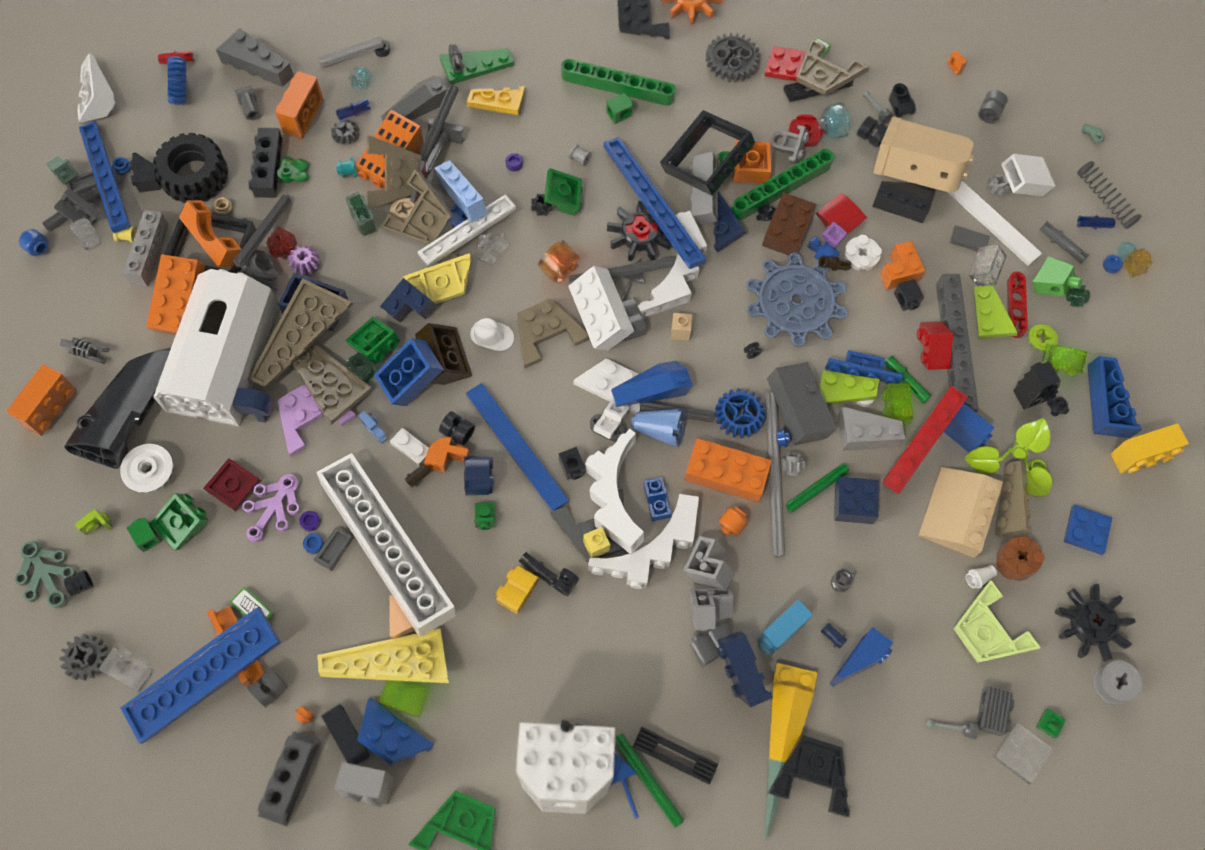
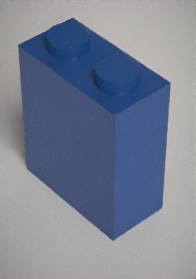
M964 403L944 433L966 451L970 452L975 448L984 446L992 438L993 435L990 433L995 427Z

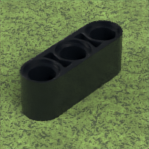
M341 704L321 715L348 764L357 765L370 757L367 748L357 741L359 734Z

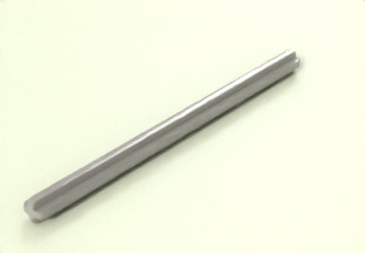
M767 392L769 460H772L769 476L773 556L783 557L784 537L780 458L777 439V402L773 392Z

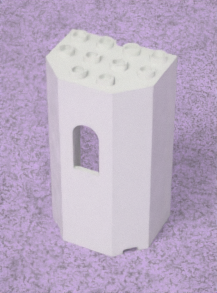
M210 269L197 276L154 394L155 400L165 412L194 418L203 417L209 421L240 426L244 413H238L234 407L237 388L252 389L254 382L249 380L248 377L268 342L279 309L278 302L271 288L244 273L235 274L223 269ZM215 301L225 302L227 309L218 335L200 332L209 306Z
M520 723L516 772L522 788L542 812L586 814L608 793L613 778L615 728L574 726L571 732L566 733L561 730L560 725Z

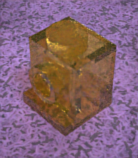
M1145 248L1131 252L1123 261V265L1130 277L1147 273V269L1153 264L1151 254Z

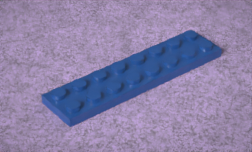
M257 607L121 707L139 744L147 742L281 643L261 608Z

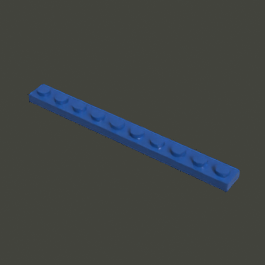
M620 137L605 141L604 149L687 267L691 269L705 264L706 258Z

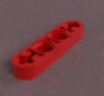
M1013 272L1007 279L1008 315L1014 327L1018 324V329L1015 328L1017 336L1012 337L1021 338L1028 330L1026 277L1021 272ZM1014 278H1016L1017 281L1019 282L1018 285H1017V288H1015V287H1016V280H1014ZM1013 294H1019L1021 296V300L1014 299ZM1013 310H1020L1022 316H1016Z

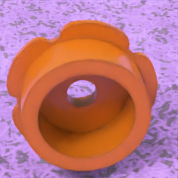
M300 706L298 711L295 710L297 714L295 718L304 725L307 722L312 723L315 715L303 706Z

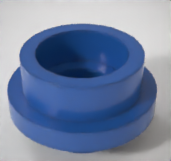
M117 157L112 163V168L117 174H125L131 169L129 160L124 157Z
M785 428L777 431L779 447L784 446L786 448L787 443H791L789 432H785Z

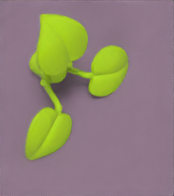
M1045 418L1019 427L1016 432L1013 448H1009L1002 457H999V450L992 446L975 448L965 456L966 462L976 472L991 475L999 470V461H1003L1012 453L1014 457L1023 459L1026 463L1028 482L1025 486L1026 492L1032 496L1039 497L1047 496L1050 493L1052 486L1050 472L1042 467H1034L1029 470L1027 461L1029 448L1033 452L1040 453L1046 450L1050 444V429Z

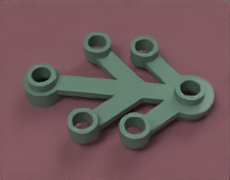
M35 541L25 543L21 547V556L24 560L19 573L15 576V582L21 586H25L30 582L28 589L24 592V599L29 602H35L38 599L39 593L37 589L42 579L49 592L47 597L48 604L57 609L62 608L67 602V597L64 593L58 591L50 574L66 578L68 577L66 576L67 571H72L69 576H76V570L70 566L59 567L44 564L40 557L50 558L62 564L67 560V554L62 550L51 551L42 549V546ZM35 549L34 553L30 555V551ZM62 554V558L57 560L58 555ZM33 563L35 570L30 581V576L27 574ZM25 576V580L20 582V578ZM34 592V596L29 598V594ZM62 598L60 603L56 604L57 599Z

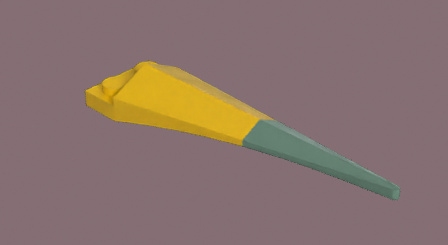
M776 663L772 681V695L774 698L771 699L764 832L766 838L769 835L780 801V797L768 794L798 738L801 736L814 696L817 672Z

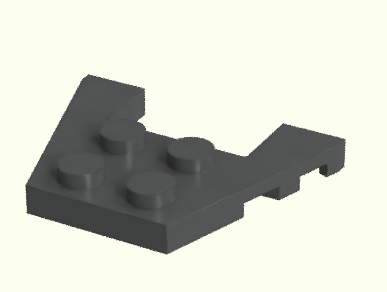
M619 489V498L624 507L623 489ZM567 507L551 511L552 519L560 526V529L571 540L585 561L589 562L591 557L583 543V535L598 529L595 527L594 519L573 525ZM606 535L610 543V551L596 558H602L624 549Z

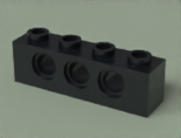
M258 128L257 135L254 137L256 148L253 150L254 165H251L252 180H249V189L252 190L255 198H276L279 179L277 171L280 168L283 137L279 128Z

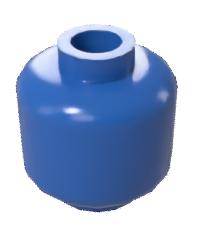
M28 229L21 234L19 245L30 255L39 256L47 251L49 241L38 230Z

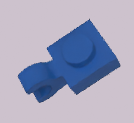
M815 236L807 245L809 249L816 252L814 257L817 260L821 256L833 258L834 256L838 257L840 254L838 250L827 242L822 245L821 241Z

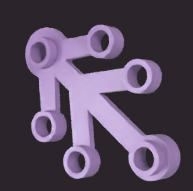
M286 474L280 478L278 483L266 486L257 484L254 487V493L258 497H264L267 493L278 491L275 497L257 502L248 500L243 503L242 508L247 514H251L255 510L267 508L256 525L251 526L247 530L246 535L251 542L259 543L263 540V528L274 512H276L277 517L276 528L280 532L288 530L289 523L286 521L282 500L286 495L289 502L287 505L289 514L297 515L300 512L294 492L298 488L299 483L294 475ZM287 481H291L289 486H285ZM258 489H264L262 493H257ZM251 504L252 508L246 510V507ZM291 507H297L295 511H290ZM281 523H286L285 527L279 528V525ZM257 530V534L252 536V531Z

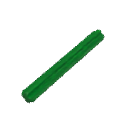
M624 734L617 735L614 738L615 745L632 769L637 772L636 775L673 827H678L684 822L683 817Z

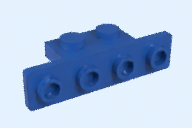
M850 350L846 354L845 361L829 358L825 365V369L831 372L880 379V382H885L891 386L899 385L903 379V374L883 370L885 358Z

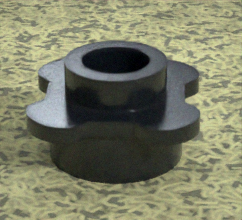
M762 205L758 208L759 215L756 216V219L758 221H770L776 209L770 205Z
M1063 397L1047 401L1052 416L1066 415L1069 412L1068 403Z

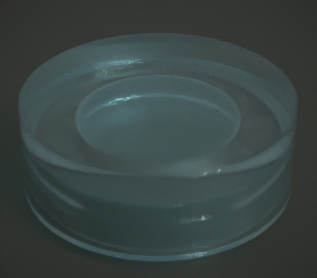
M1123 242L1117 248V255L1123 260H1131L1137 253L1136 246L1131 242Z

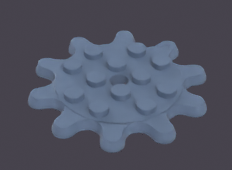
M791 253L786 266H778L771 259L765 260L762 268L767 274L766 278L763 280L750 279L747 281L746 287L750 292L755 293L759 297L756 303L748 306L747 313L751 317L762 316L768 320V325L764 330L766 337L774 338L778 333L786 332L792 337V343L795 347H801L805 344L807 333H815L823 340L830 339L833 333L828 326V320H842L848 315L847 309L839 306L835 301L837 295L843 294L846 291L845 283L841 281L829 282L825 278L829 268H821L818 262L813 267H806L802 263V257L799 253ZM792 298H800L801 303L792 302Z

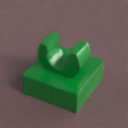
M1047 708L1039 719L1036 728L1055 739L1058 738L1066 719Z

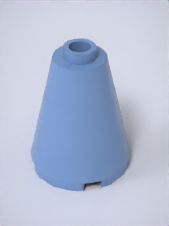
M684 409L637 412L632 417L631 426L641 434L673 447H678L682 443L685 432L682 420L686 421V412Z

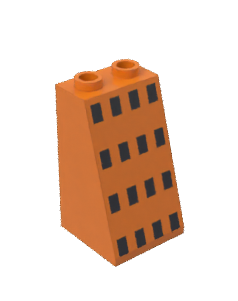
M393 110L388 113L374 136L377 139L419 154L424 144L420 125ZM366 148L356 164L358 175L363 180L372 182L377 188L385 190V154H367Z

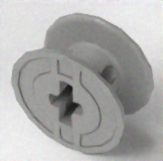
M1113 661L1100 667L1095 673L1093 680L1094 689L1098 696L1106 703L1112 705H1122L1138 698L1143 687L1142 677L1138 670L1125 661Z

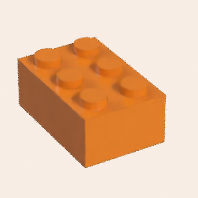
M297 71L295 77L291 79L288 90L284 92L282 101L275 109V114L284 134L303 139L323 101L317 77Z
M42 364L6 412L23 427L42 436L50 428L55 417L62 412L67 401L74 396V392L77 389L61 373Z

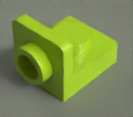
M93 509L75 523V526L85 535L96 531L100 524L108 530L112 529L109 524L111 519L104 511L99 513L96 509Z

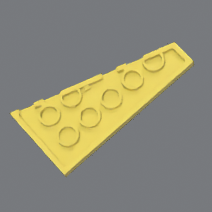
M441 629L432 630L421 638L418 634H412L318 655V672L320 677L449 683Z

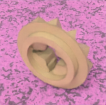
M410 198L398 199L391 205L390 212L405 221L415 203H411ZM402 207H404V209L407 210V212H408L407 215L403 213V211H402L403 208H402Z

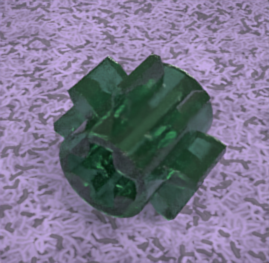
M1082 285L1080 289L1072 287L1068 290L1066 300L1071 302L1070 306L1083 307L1084 303H1088L1090 291L1085 290V285Z

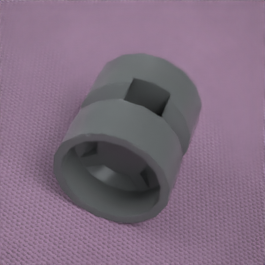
M998 90L989 91L979 109V118L983 122L990 124L998 122L1007 104V96Z
M269 667L261 675V680H255L247 689L266 708L275 700L274 696L276 694L280 695L288 688V685ZM265 685L271 689L268 693L262 689Z

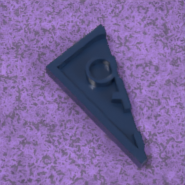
M718 191V222H713L715 224L714 248L717 253L746 234L744 228Z

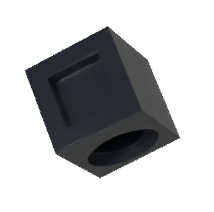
M915 279L898 284L894 291V295L903 311L917 309L924 298Z
M577 447L558 453L559 462L567 480H576L585 474V465ZM573 462L576 463L578 466L575 468H570L568 464Z

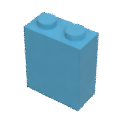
M797 600L762 633L757 640L760 643V649L772 656L809 621L813 614Z

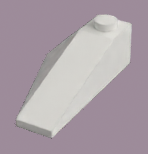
M89 53L81 67L80 82L83 84L79 92V97L82 98V104L78 105V119L80 122L107 117L116 105L109 84L94 56Z

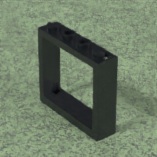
M702 110L660 161V164L665 173L712 196L756 142L751 131ZM711 127L739 140V142L710 178L704 181L678 168V165Z
M212 212V227L244 233L240 244L241 249L256 231L253 221ZM180 218L177 221L164 255L179 256L189 231ZM234 264L231 270L226 271L235 274L241 273L239 272L241 267H237ZM206 266L205 271L210 269L219 270L220 268Z

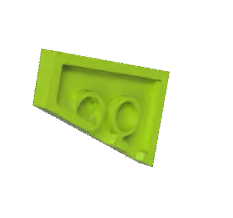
M994 286L974 287L978 338L1017 336V331Z
M823 370L820 391L826 404L833 403L835 405L846 401L875 400L880 379Z

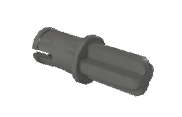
M450 44L448 48L449 60L453 64L454 71L462 72L461 69L464 70L462 54L459 52L456 44Z

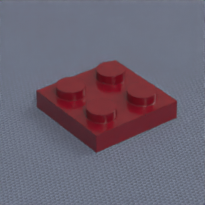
M228 458L203 489L236 512L261 480Z

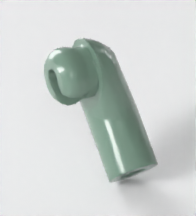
M1084 124L1081 132L1090 134L1092 140L1097 144L1104 141L1105 137L1100 128Z

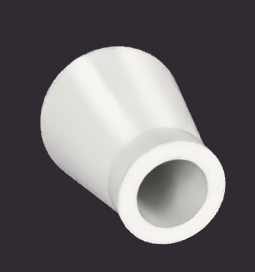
M992 565L969 570L965 577L966 582L971 588H981L997 575V571Z

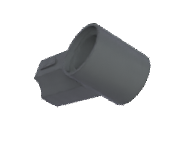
M252 85L235 90L246 119L257 120L261 114L256 103L257 99Z

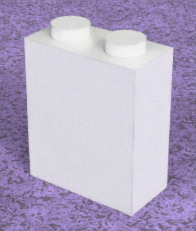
M1012 154L1001 164L1014 194L1044 196L1055 187L1043 157Z

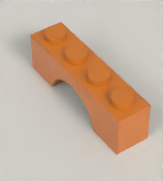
M187 200L179 216L181 221L218 267L234 266V259L242 250L232 237L218 238L215 235L211 223L212 212L202 200Z

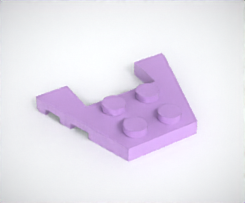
M305 385L298 387L277 400L290 456L306 448L297 431L324 416ZM349 410L338 419V422L343 426L355 419L356 415L353 411Z

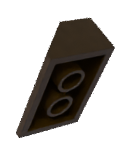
M428 323L415 334L416 339L426 341L444 369L431 384L446 385L472 376L457 327Z

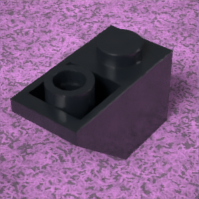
M136 152L132 153V160L130 161L133 175H131L132 185L136 186L139 193L161 190V185L153 171L154 164Z

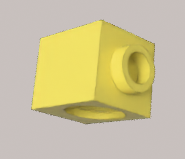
M602 527L583 535V543L591 558H596L610 551V543Z

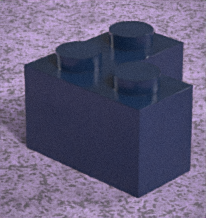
M403 278L380 307L401 323L412 309L426 320L437 305Z

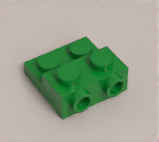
M550 168L547 171L544 202L557 206V211L573 216L576 212L580 211L582 205L580 202V196L583 192V187L581 186L582 179Z
M372 316L348 337L346 342L350 347L359 352L363 359L374 365L376 362L383 361L385 354L390 350H395L400 339L395 331Z
M174 493L150 522L174 550H180L192 535H197L209 521L205 517L207 512L201 507H196L193 504V497L187 493Z

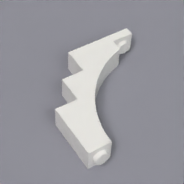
M687 211L676 214L675 216L703 255H705L707 244L691 212ZM678 254L670 273L651 291L650 301H643L638 305L642 318L644 319L689 303L692 293L686 282L698 278L699 267L689 269Z

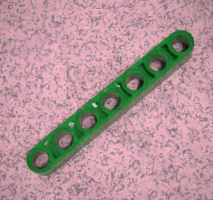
M565 59L561 64V77L566 82L619 95L625 93L628 97L665 106L671 105L674 102L676 88L672 83L573 59Z
M828 149L820 150L734 200L732 212L738 220H743L757 212L760 206L769 205L780 199L783 192L788 194L827 172L834 158L833 152Z

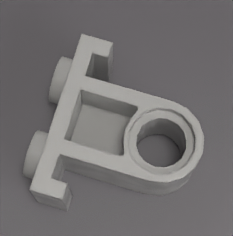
M800 125L797 128L800 131L799 134L777 130L770 136V143L777 151L793 154V157L789 156L788 158L793 164H797L799 160L803 159V147L809 139L808 130ZM779 138H784L783 143L776 144Z

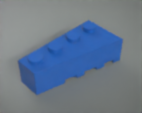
M1097 357L1087 365L1094 434L1130 438L1142 431L1140 424L1136 422L1135 409L1131 408L1128 399L1130 394L1123 385L1125 380L1118 360L1111 357Z

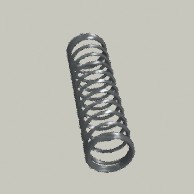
M1089 161L1083 165L1077 174H1079L1080 178H1086L1085 183H1090L1089 188H1095L1094 193H1099V199L1104 198L1103 204H1108L1107 209L1113 208L1112 214L1118 213L1116 219H1122L1121 224L1124 225L1125 229L1137 223L1142 217L1140 214L1133 216L1126 223H1123L1124 219L1133 213L1135 209H1132L1127 215L1118 218L1120 213L1128 208L1131 203L1127 204L1122 210L1113 213L1116 207L1123 203L1126 198L1109 208V205L1122 193L1116 195L1112 200L1104 202L1117 188L1111 190L1107 195L1100 197L1101 193L1109 188L1112 183H1109L1101 191L1095 192L1097 187L1103 184L1108 177L1104 178L1098 185L1091 187V184L1101 177L1103 172L1098 174L1093 180L1086 182L1087 178L1095 173L1099 167L1092 170L1087 176L1082 177L1094 166L1095 162Z

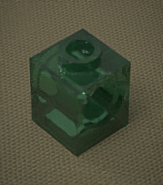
M360 352L351 356L346 364V368L366 384L377 372L376 365ZM364 366V368L360 370L357 369V367Z

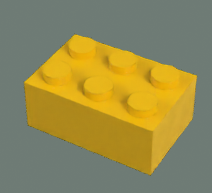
M1177 423L1128 439L1110 454L1120 474L1126 472L1133 474L1141 470V467L1151 468L1157 465L1159 461L1166 463L1173 460L1174 456L1184 452L1183 448L1189 443Z

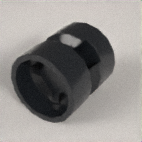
M868 116L858 129L857 136L863 140L868 139L871 145L878 148L888 127L883 124L878 125L876 119Z
M450 411L444 417L439 427L440 433L447 437H452L453 441L463 446L469 441L475 430L473 423L466 419L462 420V417L453 411Z

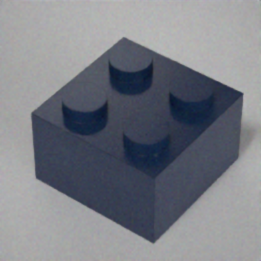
M839 476L835 483L834 521L874 524L879 517V480Z

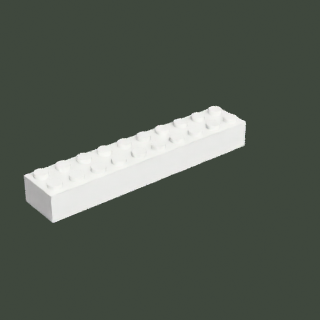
M351 453L319 470L317 475L320 484L418 636L421 638L456 616L454 605L354 455Z

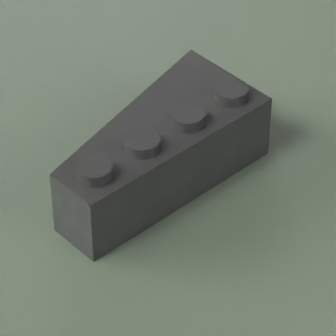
M241 28L216 49L221 63L233 65L238 70L248 71L253 76L258 75L263 80L283 87L294 77L289 62Z

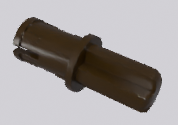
M821 256L819 258L818 264L821 268H831L833 271H847L851 269L850 260L840 259L837 256L833 258Z

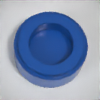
M1109 255L1103 261V268L1109 273H1117L1123 267V261L1117 255Z
M316 533L308 534L303 540V547L309 554L319 553L324 545L322 537Z

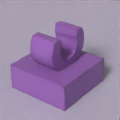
M833 222L821 237L835 248L846 236L847 232Z

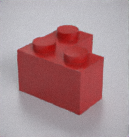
M920 322L916 336L924 346L923 352L920 355L921 363L927 370L950 369L953 333L942 322Z

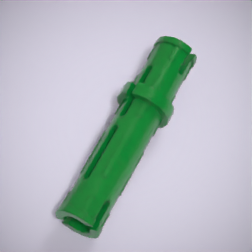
M893 355L884 362L892 372L903 374L901 381L922 404L932 396L907 371L908 368L906 366L903 367Z

